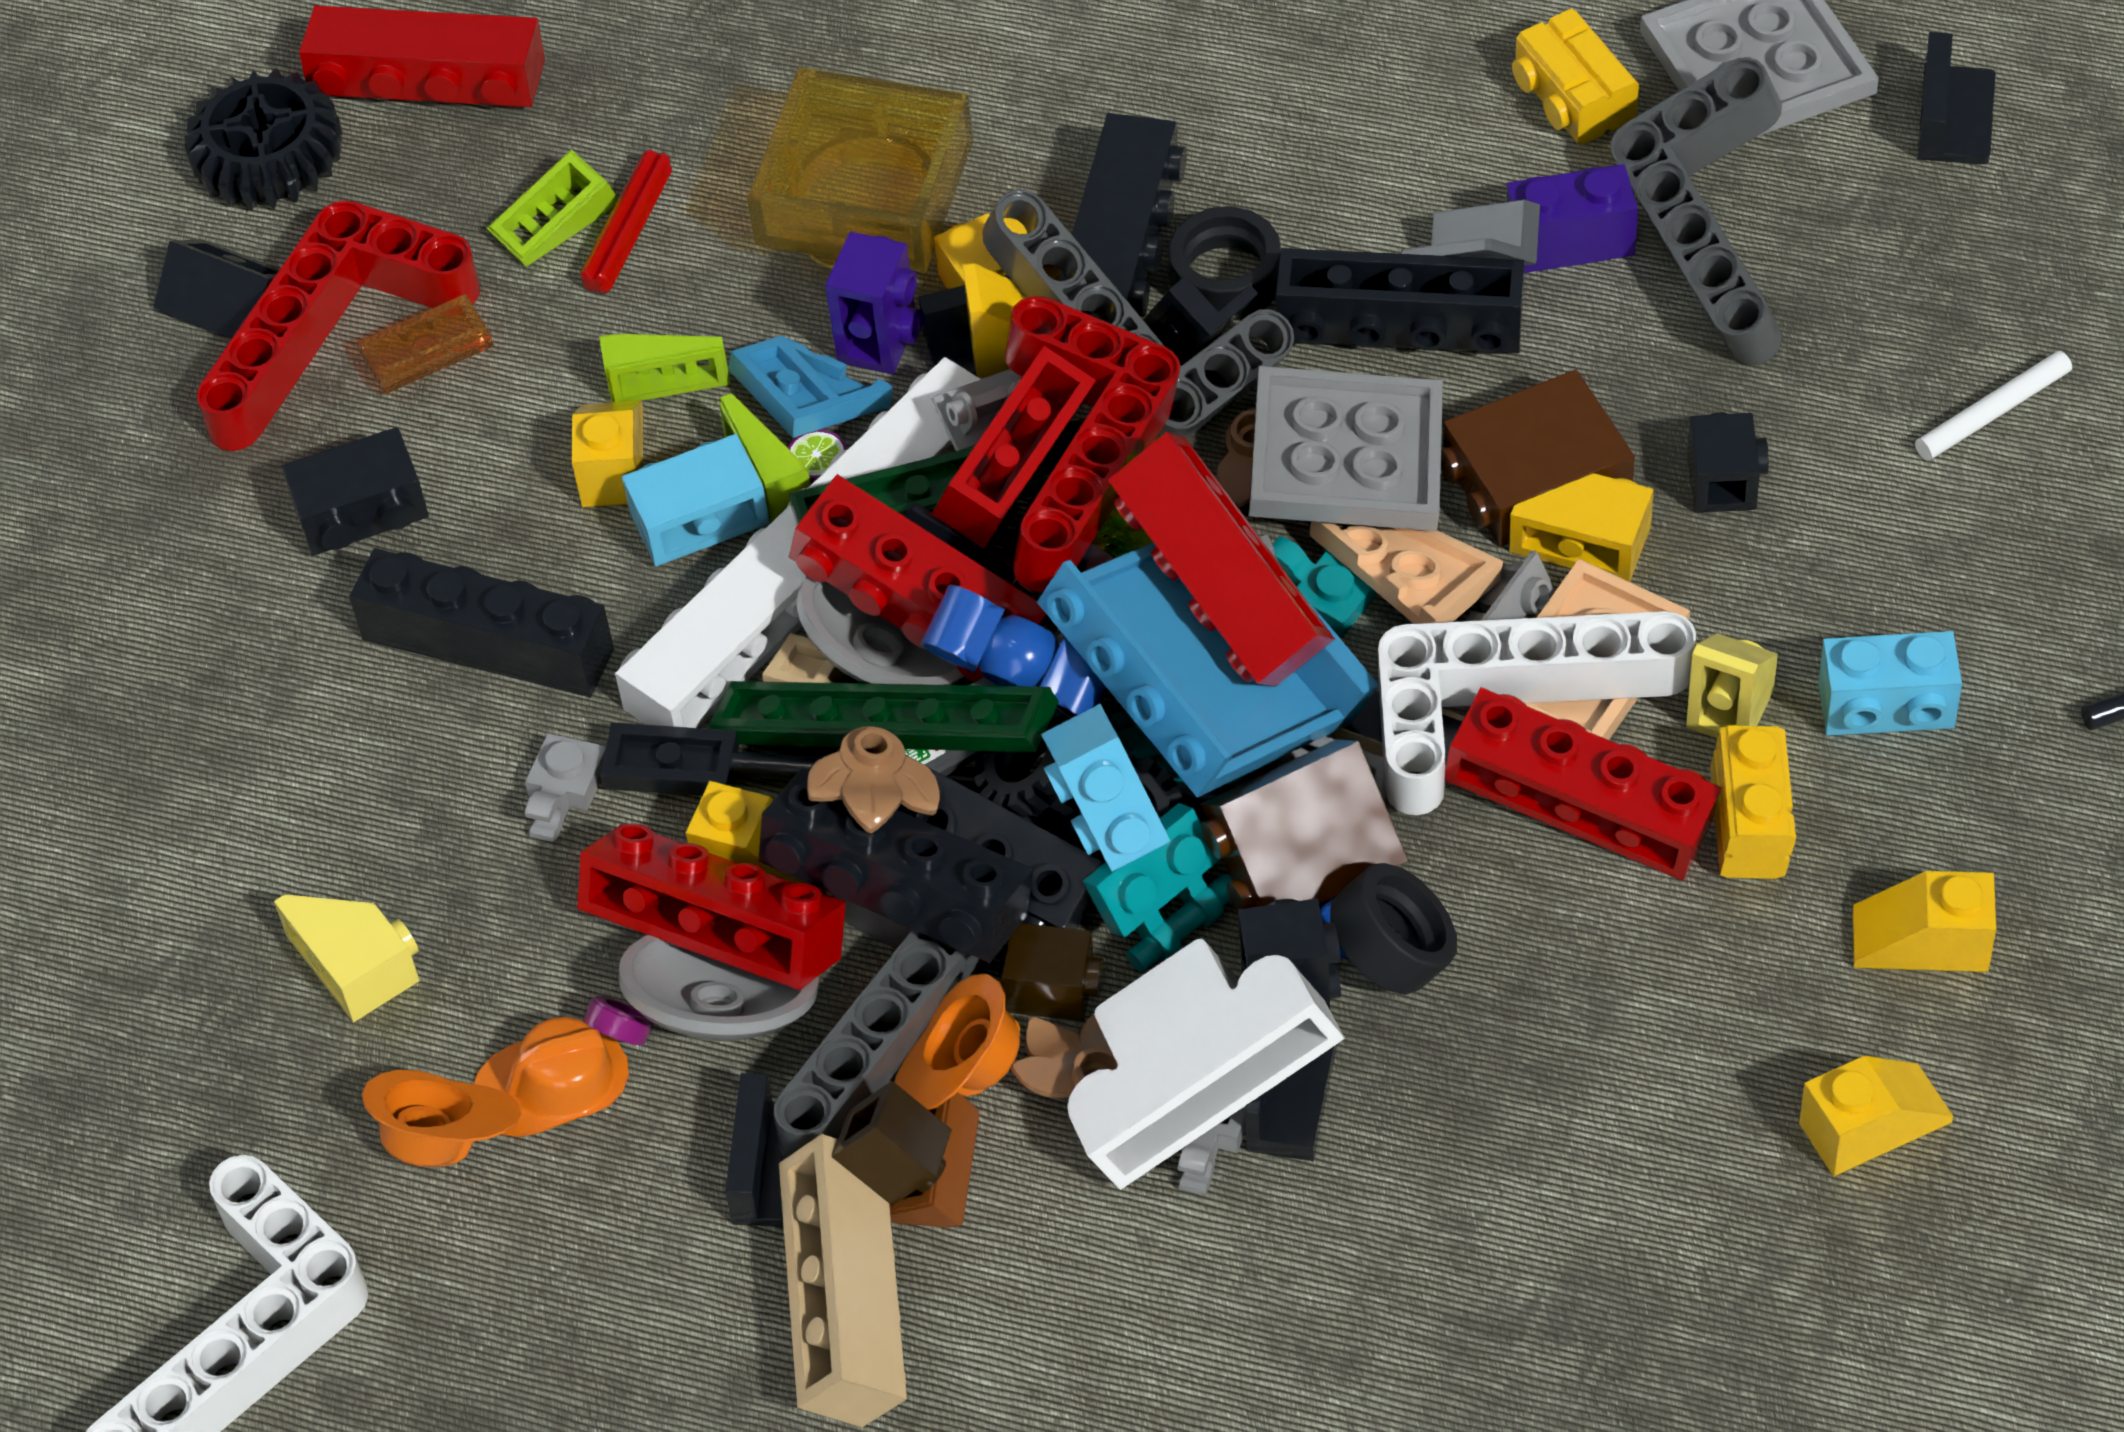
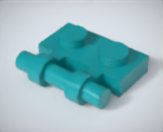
M1180 803L1160 818L1171 842L1112 872L1107 862H1105L1082 881L1110 933L1125 938L1132 931L1137 930L1142 940L1126 952V957L1130 964L1140 973L1147 970L1157 960L1163 962L1181 950V941L1201 924L1205 927L1213 924L1225 913L1223 906L1230 901L1227 883L1231 882L1232 879L1228 875L1221 874L1208 886L1201 875L1220 859L1216 858L1209 849L1202 833L1201 822L1194 809ZM1179 894L1185 905L1164 921L1158 910Z

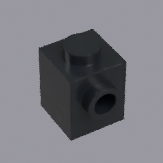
M1717 412L1710 415L1690 416L1687 457L1694 513L1756 510L1760 475L1768 474L1769 458L1766 437L1756 438L1753 413L1729 414Z

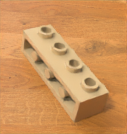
M820 1134L779 1163L797 1408L864 1427L907 1400L890 1206L887 1201L832 1158L838 1139Z

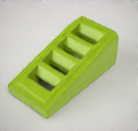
M571 149L486 229L514 257L527 267L606 214L615 206L618 198L608 182ZM580 187L582 191L576 197L571 194V192ZM561 200L566 206L558 212L552 205ZM540 213L550 220L543 227L533 219ZM522 225L533 235L526 243L513 232Z
M609 334L599 336L612 402L644 401L731 384L722 337L649 334ZM705 359L709 361V365H697L696 362Z
M730 393L720 397L721 402H719L724 437L726 438L737 433L763 485L769 520L772 522L787 508L790 502L789 493L807 489L811 485L809 472L801 461Z

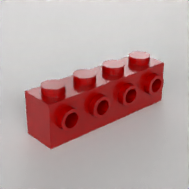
M314 5L299 50L305 82L316 81L323 94H328V96L532 107L545 63L539 21L536 17Z
M1165 432L1108 479L1120 496L1114 501V505L1120 515L1136 531H1139L1141 528L1145 530L1156 545V548L1151 551L1154 561L1171 580L1181 579L1193 595V598L1188 601L1191 611L1207 630L1213 632L1218 629L1231 647L1225 653L1229 663L1246 682L1250 683L1255 680L1257 684L1276 687L1335 640L1185 437Z
M838 474L832 479L795 528L788 558L795 561L798 568L806 576L818 582H828L848 595L858 609L872 616L879 615L900 628L910 642L922 649L925 648L921 646L920 642L949 585L959 586L972 591L996 606L1005 608L1003 617L1017 615L1044 627L1047 614L1039 606L1037 600ZM956 665L957 669L973 682L984 677L979 666L974 674L966 668Z
M1480 687L1450 745L1445 769V781L1682 881H1684L1712 823L1722 787L1708 782L1695 771L1677 769L1648 757L1635 746L1617 744L1588 732L1577 722L1554 718L1528 707L1523 701L1512 695L1497 694Z
M622 823L580 852L578 910L797 990L804 988L841 959L846 901L823 894L813 885L792 883L765 873L757 865L736 863L711 854L701 845L680 843L653 833L649 827L641 824Z

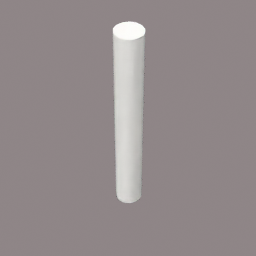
M2060 350L2056 351L1915 441L1919 455L1926 461L1932 460L2072 370V363L2069 357Z

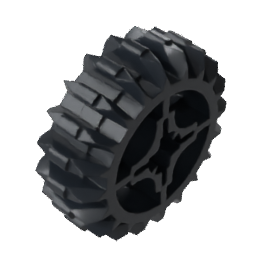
M277 68L268 77H260L254 69L250 78L243 81H238L230 76L229 87L225 89L211 87L210 100L197 101L195 115L187 118V135L184 136L186 141L184 146L193 175L198 179L199 184H203L204 188L209 191L211 197L221 196L229 207L243 200V203L252 211L259 202L267 201L275 209L277 201L286 197L297 203L299 191L306 189L317 192L318 178L332 177L333 162L341 159L340 143L342 142L341 135L343 132L335 105L330 101L328 94H323L316 81L305 83L298 72L291 74L285 79Z

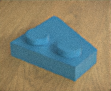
M778 336L730 352L729 371L792 438L891 407L893 387L888 382L877 379L869 387L846 377L847 364L827 355L815 354L808 350L806 346L784 336Z

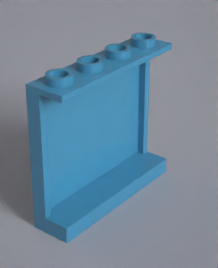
M1154 542L1082 573L1071 560L1063 562L1037 601L1039 606L1196 797L1202 796L1350 725L1380 686L1308 600L1307 602L1335 640L1276 687L1257 684L1255 680L1250 683L1246 682L1229 663L1225 653L1231 647L1218 629L1210 632L1191 611L1188 601L1193 598V595L1181 579L1171 580L1154 561L1151 555V551L1156 548Z

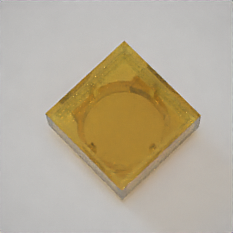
M798 67L747 197L755 245L806 253L819 264L833 269L850 231L870 236H884L893 241L907 243L910 269L926 273L935 249L934 236L941 233L974 142L968 94Z

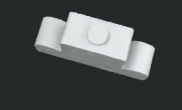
M1196 939L1096 1008L1095 1018L1118 1066L1113 1071L1110 1069L1097 1070L1085 1076L1075 1086L1067 1106L1069 1117L1087 1156L1121 1190L1236 1113L1246 1104H1249L1344 1040L1345 1037L1325 1000L1288 958L1279 955L1265 956L1253 962L1244 970L1238 980L1204 939Z

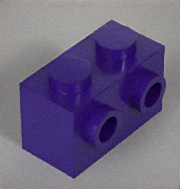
M1625 164L1602 168L1593 167L1583 171L1545 177H1531L1526 180L1507 183L1506 202L1527 200L1540 204L1537 262L1532 265H1524V273L1635 256L1638 207Z
M849 232L825 284L838 361L847 365L894 375L907 343L914 344L916 342L922 321L920 309L915 308L914 294L917 285V273L915 270L910 269L907 243L893 241L884 236H870Z

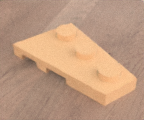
M1311 521L1310 536L1413 624L1454 622L1501 581L1502 560L1438 530L1427 531Z

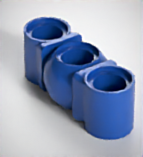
M955 585L947 587L920 642L921 646L927 651L947 662L966 668L974 674L979 666L982 675L998 686L1050 687L1059 700L1057 707L1072 718L1101 704L1108 688L1066 638H1063L1059 646L1056 636L1039 624L1017 615L1003 617L1005 608L996 606L986 598Z

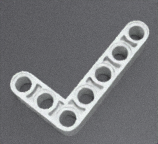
M1663 611L1405 624L1391 628L1382 636L1378 647V684L1380 685L1378 691L1385 786L1388 801L1396 810L1404 814L1422 815L1437 808L1443 800L1445 790V744L1442 707L1471 706L1480 687L1497 694L1512 695L1524 703L1675 695L1686 689L1690 684L1691 660L1696 642V631L1693 624L1680 614ZM1414 771H1415V772H1422V773H1420V774H1411V773H1409V772H1414Z
M239 1155L221 1162L212 1172L209 1186L211 1196L223 1224L229 1234L271 1275L95 1421L86 1432H221L357 1317L364 1309L368 1299L367 1284L356 1255L350 1245L259 1159L254 1156ZM256 1194L248 1201L237 1203L238 1199L245 1195ZM289 1235H299L295 1240L289 1243L278 1244L283 1238ZM343 1276L340 1281L333 1285L321 1286L330 1277ZM291 1320L281 1329L268 1330L271 1325L278 1321ZM237 1364L235 1369L228 1374L215 1376V1373L222 1367ZM184 1409L173 1420L160 1421L165 1414L172 1410Z

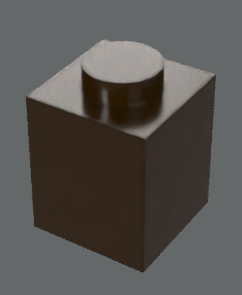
M1022 923L1010 937L1002 974L1006 1010L1013 1014L1084 1022L1089 997H1100L1104 978V958L1094 957L1092 931Z
M890 1081L848 1111L832 1158L893 1206L915 1190L925 1192L940 1178L946 1166V1160L943 1159V1155L952 1129L895 1082Z

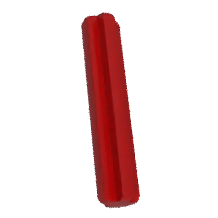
M650 149L643 152L580 272V276L583 279L582 285L587 290H595L605 294L612 289L672 173V167L669 164L670 157L663 152L657 153Z

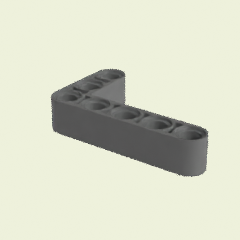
M1750 57L1729 61L1625 123L1614 134L1610 148L1618 165L1625 164L1634 195L1731 355L1740 363L1758 365L1768 361L1781 346L1782 334L1780 327L1763 295L1689 177L1767 131L1779 119L1782 104L1765 67L1758 60ZM1727 280L1722 285L1716 286L1720 282ZM1751 323H1754V324L1751 325L1749 328H1746V329H1744V330H1741V329H1742L1743 327H1745L1746 325L1751 324Z
M1025 189L1007 192L1000 198L984 224L982 231L983 243L990 255L1026 298L1042 296L1079 311L1096 313L1105 322L1164 346L1039 196ZM1004 218L1018 220L1024 225L1027 234L1012 232L1006 226ZM1050 264L1056 266L1063 272L1066 281H1057L1050 278L1045 273L1042 265ZM1270 309L1257 310L1249 314L1183 366L1180 365L1173 407L1179 411L1182 422H1174L1168 419L1160 431V436L1165 432H1170L1188 439L1256 387L1259 366L1277 367L1292 349L1294 334L1289 321L1276 311ZM1249 337H1257L1263 340L1270 349V354L1258 352L1253 348ZM1205 370H1211L1221 375L1226 383V388H1219L1210 383L1205 376Z
M823 890L826 895L846 901L844 922L896 950L779 1094L774 1104V1120L779 1149L783 1158L786 1159L820 1134L838 1139L848 1111L890 1081H895V1076L904 1059L929 1025L934 1012L944 996L958 982L972 975L980 974L987 962ZM919 981H929V983L921 985L913 984ZM881 1028L893 1029L887 1032H875ZM842 1076H855V1078L847 1081L836 1080ZM805 1124L817 1125L816 1127H813L808 1130L796 1129L797 1127Z

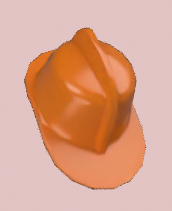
M988 974L972 975L958 982L944 996L934 1012L929 1025L904 1059L894 1082L926 1109L931 1110L939 1107L957 1092L967 1097L982 1093L987 1088L997 1084L1013 1065L1020 1047V1026L1005 1009V993L1001 983Z
M570 1017L550 1018L537 1024L522 1041L509 1045L492 1055L478 1071L474 1084L504 1091L518 1101L521 1109L520 1118L514 1127L501 1135L524 1137L542 1133L610 1107L624 1091L629 1077L628 1061L618 1041L599 1032L597 1029L591 1028L582 1020Z
M394 1070L381 1073L369 1080L362 1092L364 1108L378 1121V1133L383 1148L392 1157L401 1162L418 1167H443L458 1163L469 1154L474 1141L487 1140L504 1134L517 1124L521 1115L518 1101L504 1091L487 1086L449 1080L442 1076L419 1070Z

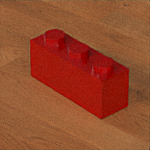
M1043 346L947 486L932 515L984 549L1078 411L1096 380L1046 346Z

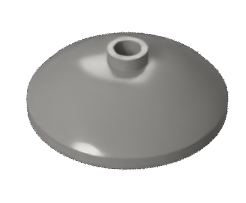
M808 576L805 577L797 595L799 619L816 649L832 665L846 675L867 684L961 685L967 679L957 669L956 665L937 657L926 649L914 645L906 638L900 628L883 617L864 613L852 603L848 595L828 582H818Z
M650 935L635 941L624 952L620 960L618 976L619 987L623 996L645 1018L673 1032L695 1039L716 1042L738 1041L759 1037L787 1027L812 1007L817 997L819 981L817 977L801 990H797Z

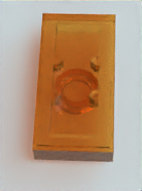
M466 294L357 341L363 359L384 394L493 347L490 332Z

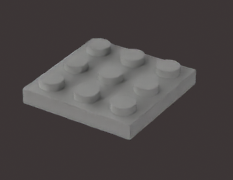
M1685 0L1641 16L1640 33L1679 91L1734 59L1750 57L1758 60L1765 67L1782 104L1781 115L1777 122L1760 135L1877 94L1879 77L1825 0Z
M1259 366L1249 516L1437 531L1440 511L1443 380Z

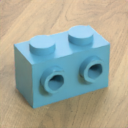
M737 433L718 441L704 443L696 449L659 463L647 464L637 471L622 476L630 515L655 567L770 524L763 485Z
M1954 632L1823 639L1818 686L1826 736L1955 728L1962 680Z
M1101 704L1041 734L1055 760L1054 763L1044 767V770L1061 803L1074 797L1082 814L1070 821L1088 855L1101 850L1112 872L1171 842Z

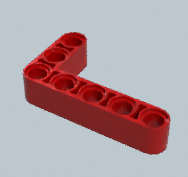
M338 201L324 207L198 388L197 402L209 438L213 444L222 450L237 451L251 446L260 437L362 285L445 312L462 311L472 306L478 300L481 290L471 247L466 239L457 234L353 201Z
M1030 296L1020 300L1014 306L1011 314L1005 350V360L1008 367L1014 373L1023 377L1043 346H1046L1096 380L1083 403L1092 406V410L1023 517L1020 526L1013 565L1014 575L1020 584L1029 590L1043 593L1063 562L1071 560L1076 567L1078 566L1115 506L1114 501L1120 496L1108 479L1150 446L1170 417L1181 367L1179 359L1174 352L1158 343L1053 299L1042 296Z

